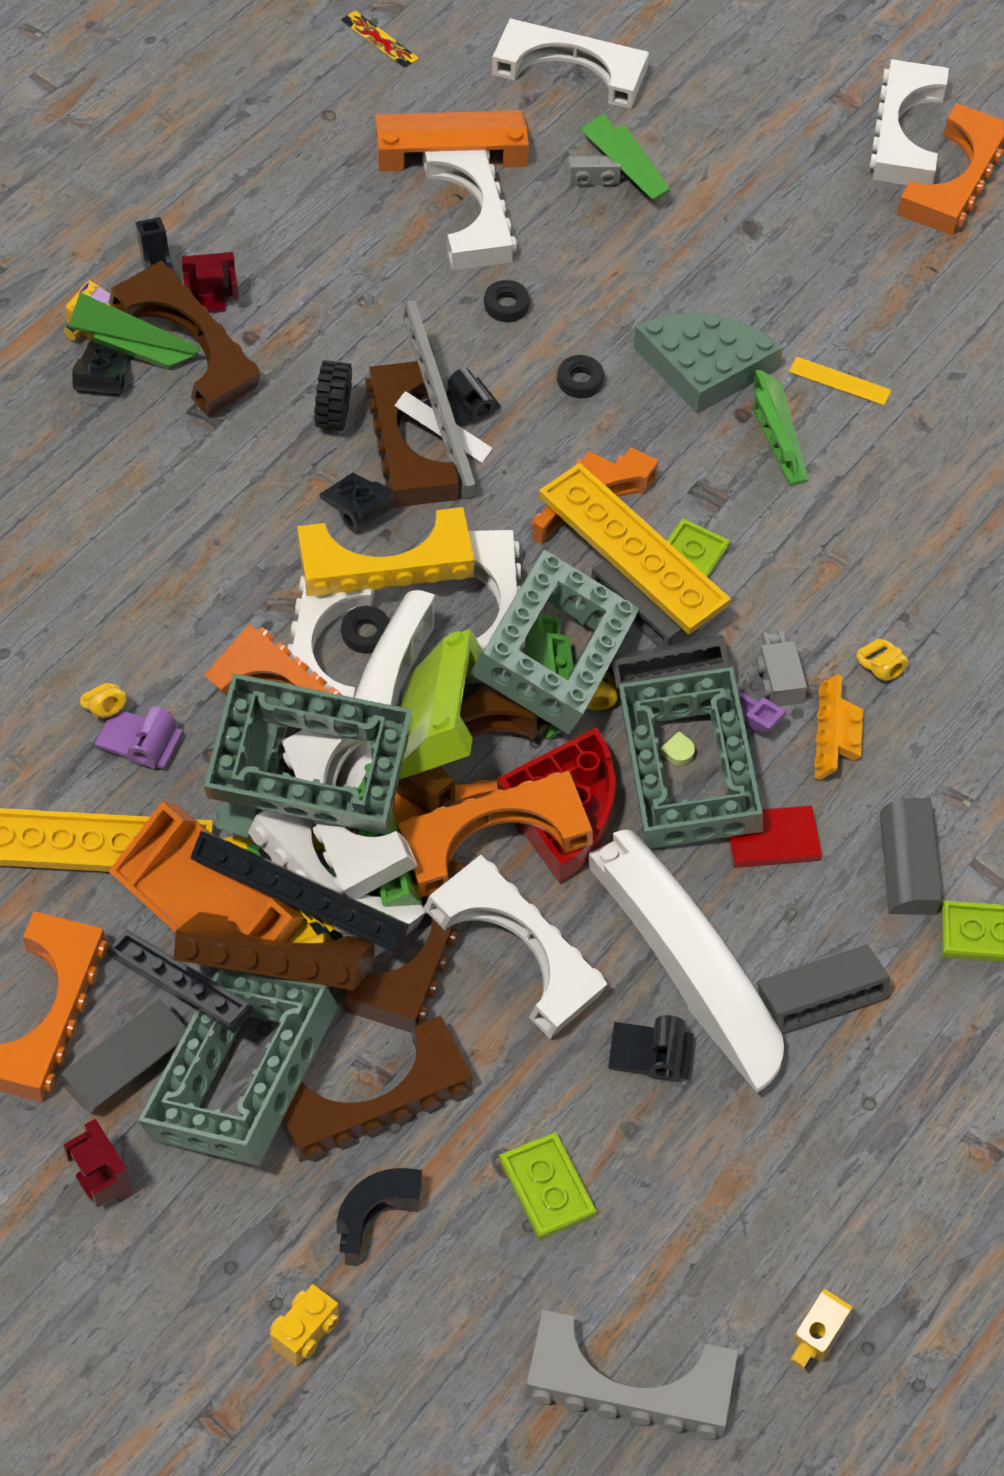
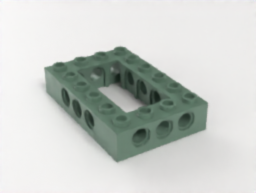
M543 550L469 674L565 733L570 734L584 714L640 608L548 551ZM546 601L555 605L554 608L561 609L578 619L580 624H586L594 629L587 641V645L578 657L579 660L569 673L567 680L519 651Z
M733 667L619 684L620 701L645 844L650 849L763 832V812ZM710 714L726 796L717 797V795H711V798L695 801H687L685 799L681 800V803L669 804L668 791L664 781L663 763L660 760L659 741L656 738L655 722Z
M233 673L204 784L206 797L386 835L412 726V709ZM258 720L373 743L370 770L365 773L363 799H360L359 793L354 787L348 785L338 787L320 783L318 779L309 781L290 777L289 773L283 772V775L260 771L259 767H246Z
M218 968L212 981L252 1004L255 1011L249 1017L280 1023L271 1043H267L265 1047L267 1051L258 1069H254L252 1073L253 1079L244 1096H240L238 1100L237 1110L242 1117L225 1114L221 1109L217 1108L215 1111L199 1108L240 1027L233 1033L196 1010L138 1121L152 1141L260 1166L331 1023L338 1005L326 985Z

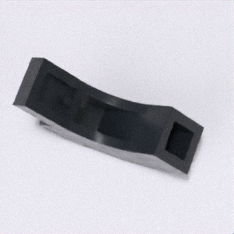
M161 217L135 222L144 270L161 260L168 268L173 269L166 229Z
M392 1168L376 1172L360 1181L347 1194L340 1206L336 1220L337 1233L341 1234L339 1252L345 1253V1265L358 1266L364 1229L376 1215L389 1210L418 1212L422 1186V1170Z

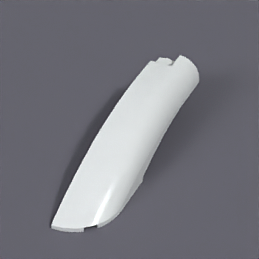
M414 590L404 596L367 663L355 698L393 706L398 705L406 678L434 629V594ZM362 743L346 758L339 772L338 787H343L344 785L359 787L366 773L364 767L372 761L371 748L373 743ZM345 826L348 831L356 834V828Z
M621 830L613 833V842L589 853V869L621 906L654 951L688 1005L690 1013L756 1093H758L773 1081L781 1068L784 1042L778 1025L716 930L679 882L638 834L632 830Z

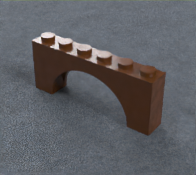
M162 260L111 288L109 304L112 307L136 318L158 317L169 320L186 329L198 341L207 360V371L194 383L191 398L206 416L213 414L257 387L261 374L258 366L247 358L240 345L232 341L226 334L224 327L221 324H217L210 316L208 309L195 299L192 291L180 282L174 270L168 268Z
M417 361L369 366V378H365L366 393H371L372 398H369L370 414L376 415V418L373 419L374 434H379L380 439H377L378 455L384 456V460H381L382 475L388 477V481H385V486L391 488L395 495V507L393 508L458 500V478L454 462H438L422 457L408 447L398 430V424L405 412L394 405L406 391L420 401L429 398Z
M486 683L472 695L467 696L461 704L460 717L472 737L484 733L502 731L518 733L534 739L552 725ZM438 766L400 779L396 793L431 813L439 807H449L455 802V780L444 771L442 766Z
M450 861L448 879L450 880L467 865ZM430 895L421 897L424 907ZM429 915L431 931L424 947L417 956L396 970L382 974H368L354 990L348 989L345 997L346 1012L413 1033V1027L419 1025V1023H424L427 1019L429 1007L426 1005L429 997L434 999L439 987L437 977L439 972L444 973L447 968L449 955L446 954L449 947L454 948L459 936V930L456 929L459 923L444 930Z
M198 912L176 930L173 960L354 990L373 970L375 944L363 938L345 936L335 941L321 943L273 941L250 936L231 928L228 925V916Z
M441 1016L413 1027L412 1041L416 1049L413 1067L398 1086L380 1097L356 1103L332 1101L317 1095L301 1081L281 1122L300 1163L305 1160L313 1161L319 1159L329 1150L336 1147L339 1149L351 1145L355 1139L365 1135H376L386 1126L394 1123L402 1124L417 1113L433 1111L441 1103L451 1099H462L472 1091L473 1076Z

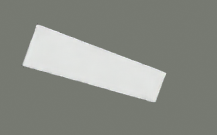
M405 391L394 406L441 436L433 409ZM456 424L465 452L482 463L492 450V447Z

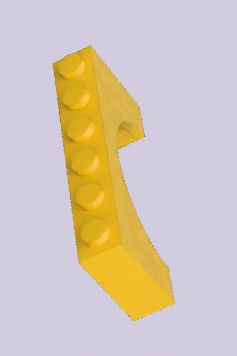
M463 507L436 510L435 526L425 541L407 552L387 557L364 556L343 548L330 536L325 523L297 526L298 547L307 597L342 592L351 593L367 589L378 590L384 587L408 586L410 584L426 582L435 583L452 579L462 580L474 577V556Z

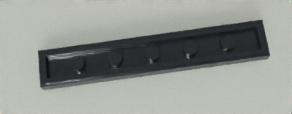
M128 929L107 950L110 957L233 1033L255 1011L252 1004L181 961L173 960L174 957Z

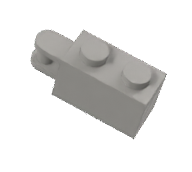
M782 630L777 631V634L769 635L767 632H762V645L759 657L755 658L757 673L762 674L761 688L763 696L768 697V700L777 706L804 703L807 685L795 641L786 642Z

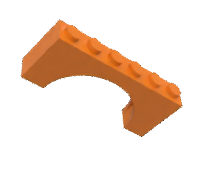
M958 103L955 104L947 118L943 136L954 141L962 148L969 160L970 166L962 175L945 183L920 184L910 181L901 195L897 211L899 216L952 236L957 227L962 228L967 217L966 211L971 212L976 201L975 195L980 196L985 185L984 180L990 179L994 169L993 164L999 163L1003 153L1002 148H1004V120Z
M250 623L204 675L226 695H228L233 673L342 695L333 686L329 690L324 686L328 683L315 671L310 675L306 672L310 668L297 656L292 660L289 657L292 652L280 641L274 645L272 641L275 638L267 630L261 627L258 631Z
M570 771L563 773L555 772L537 781H525L517 787L507 790H495L484 797L477 799L469 798L461 802V804L451 807H439L431 813L421 816H410L404 821L398 822L400 835L408 841L418 864L417 867L412 869L420 896L430 895L449 880V863L459 845L475 832L492 825L523 823L538 827L554 837L564 853L593 845L592 828Z
M33 911L23 935L26 952L39 956L52 967L58 977V991L50 1012L38 1027L22 1038L0 1044V1092L43 1103L47 1092L51 1093L56 1082V1075L54 1073L57 1066L64 1063L67 1053L66 1043L68 1038H73L75 1035L77 1015L79 1011L83 1012L88 1000L86 992L89 985H94L98 975L97 965L99 960L104 959L107 954L108 941H105L103 928Z

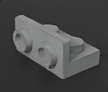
M608 156L568 157L570 185H619L621 165L620 163H614Z

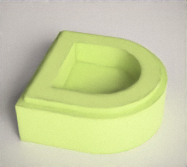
M681 732L676 733L660 748V755L670 763L678 766L689 764L693 760L695 752L693 742Z

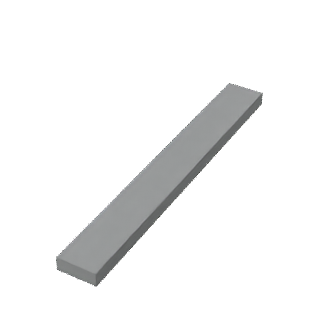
M407 301L402 317L449 461L455 464L460 495L463 499L471 498L476 485L416 301Z

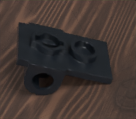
M87 346L83 356L77 360L72 369L73 389L122 395L125 386V363L129 355L108 347Z
M468 368L458 369L448 379L447 391L445 392L455 423L458 426L479 421L494 414L495 410L500 409L499 402L480 378L475 377ZM429 399L423 401L424 404L432 408Z
M353 472L319 494L322 500L338 507L344 524L352 532L359 531L395 507V495L391 488L377 481L367 480Z
M672 1015L657 1017L654 1027L614 1022L608 1068L648 1074V1077L665 1080H688L694 1033L685 1032V1021ZM659 1051H666L667 1054H663Z

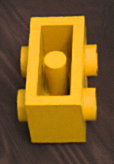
M313 1284L306 1292L304 1290L300 1291L293 1299L290 1311L285 1316L280 1315L270 1327L271 1348L295 1367H298L304 1358L308 1359L314 1353L321 1338L326 1333L329 1334L339 1321L338 1303Z

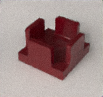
M233 252L181 257L183 284L192 291L195 299L201 305H204L209 313L225 312L224 297L232 296L233 301H238Z
M95 1118L84 1125V1133L66 1142L63 1147L67 1160L69 1162L74 1160L81 1170L76 1174V1179L88 1199L93 1201L96 1207H100L116 1197L122 1202L132 1196V1191L125 1164Z

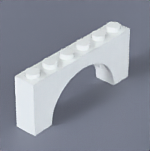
M510 18L492 58V75L515 80L523 70L537 63L547 61L576 63L591 69L604 80L609 90V104L631 109L647 72L649 52Z
M891 59L890 68L884 69L882 83L886 84V86L882 85L880 100L884 101V103L879 102L877 117H880L881 120L877 119L874 132L879 137L874 136L872 151L876 152V154L871 155L869 169H874L872 180L908 185L910 181L920 184H933L938 153L924 150L912 143L901 130L898 120L903 113L916 105L930 102L943 103L949 68Z
M489 150L422 152V163L427 180L440 179L456 183L467 189L476 198L481 207L480 215L469 227L459 232L448 234L447 253L452 271L512 263L513 252L517 250L515 237L510 236V219L505 218V202L499 198L500 185L498 181H494V165L489 164Z
M513 530L468 531L474 556V577L482 581L492 591L499 607V613L493 625L483 635L476 638L482 650H484L521 587L517 586L516 580H521L520 563H515V558H519V541H514ZM525 639L522 645L520 646L519 651H521V648H525ZM473 675L465 679V684H484V682Z
M301 576L299 592L303 594L302 599L297 598L295 615L299 616L298 621L292 622L291 638H294L293 644H288V649L292 652L289 657L292 660L296 656L299 657L310 667L306 671L310 675L314 671L328 682L324 686L328 690L333 686L342 695L355 698V687L338 683L321 670L314 658L313 649L320 633L332 621L346 615L356 607L372 606L375 590L367 589L351 593L342 592L307 597L304 577Z
M303 729L282 741L286 751L283 753V758L288 767L294 770L296 775L294 778L309 781L318 779L320 783L335 786L338 773L344 761L354 749L365 741ZM314 820L316 826L313 827V831L319 842L324 843L326 851L323 852L324 858L330 868H334L337 875L334 877L335 885L340 893H346L353 899L362 897L418 866L408 841L397 831L379 837H365L348 831L345 826Z
M264 810L255 816L248 834L271 857L273 862L340 892L335 885L334 877L325 869L315 853L311 837V829L315 824L314 820ZM363 895L356 899L408 923L409 926L405 936L419 926L426 914L421 905L384 907L381 897ZM332 924L334 929L344 937H359ZM375 944L374 957L386 949Z
M482 855L478 856L433 892L426 902L424 910L444 930L464 921H487L512 931L528 945L538 960L543 976L542 997L535 1005L529 1018L549 1039L598 999L607 986L603 975L597 969L592 968L583 959L580 951L570 946L562 938L560 931L555 926L550 925L541 916L539 910L520 895L517 887L507 882L499 874L497 867L492 862L487 861Z

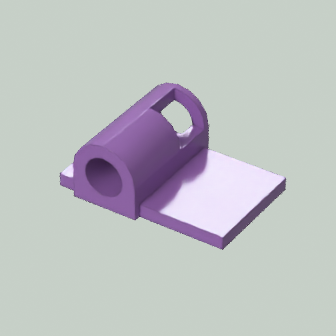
M151 707L145 718L120 710L118 714L108 717L94 745L96 748L127 757L128 761L153 769L158 767L165 770L183 734V730L176 728L175 719L171 713L159 707Z

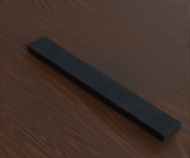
M200 831L190 857L194 861L393 953L399 952L409 926L404 921L207 831Z

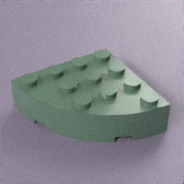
M703 313L671 314L635 326L633 348L696 413L707 409L752 384L756 370L761 369L768 374L778 370L783 347L770 336L751 325L732 318Z
M258 720L246 767H259L260 771L283 775V772L289 773L290 777H295L294 770L288 767L283 758V753L286 751L282 741L303 729ZM223 801L217 809L216 817L218 823L216 828L249 838L251 836L248 834V830L255 816L264 810Z

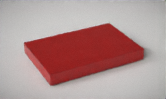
M812 805L762 809L763 832L728 837L734 868L821 861L822 858Z

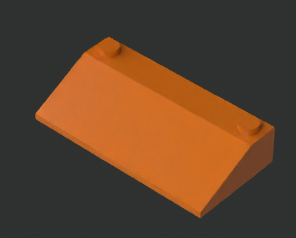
M522 110L375 114L379 171H404V152L501 150L503 167H528L529 142Z
M162 801L108 871L175 933L179 927L198 912L228 916V925L241 933L262 939L286 942L305 919L292 905L190 859L200 831L207 830L177 803Z

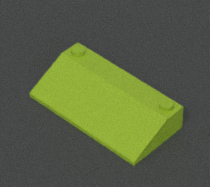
M471 629L462 632L455 631L445 637L406 678L401 707L412 709V726L399 780L470 756L473 738L460 717L465 679L471 676L469 673L483 651Z

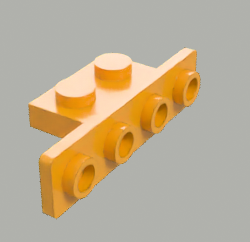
M835 674L828 680H825L819 688L817 745L814 761L815 779L819 781L837 770L838 754L852 761L861 757L864 709L841 698L842 676L839 674Z

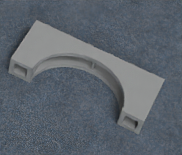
M542 1310L525 1396L531 1397L534 1402L540 1404L555 1402L564 1404L567 1409L573 1411L588 1409L597 1411L598 1415L606 1418L621 1416L630 1418L631 1422L639 1425L654 1423L663 1425L664 1429L672 1432L687 1430L696 1432L697 1436L705 1439L722 1438L726 1426L738 1350L705 1344L698 1363L681 1379L671 1384L654 1388L630 1387L606 1378L586 1361L575 1339V1316Z

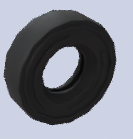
M499 280L492 283L486 289L484 295L485 311L497 321H517L528 312L530 306L529 292L524 285L517 281ZM501 296H511L517 302L512 306H503L497 302V299Z
M570 356L564 359L558 367L557 382L559 388L571 397H591L597 394L603 386L604 371L602 365L590 356ZM575 371H585L591 378L586 382H577L570 375Z
M367 605L356 607L343 617L341 624L342 639L347 647L355 652L373 653L390 619L384 611L377 607ZM368 622L374 624L377 631L372 636L363 637L358 635L355 629L358 624Z

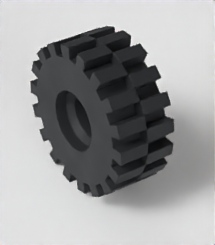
M328 360L322 362L315 396L314 421L316 427L344 430L351 398V363Z

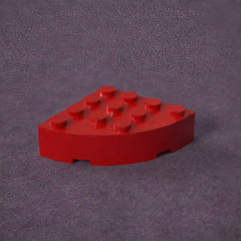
M597 727L499 776L497 780L498 790H507L517 787L525 781L533 782L546 778L555 772L563 773L570 771L592 828L593 845L564 853L560 844L546 831L529 824L516 823L559 883L576 873L589 861V853L599 848L611 822L616 784L615 772L608 745Z

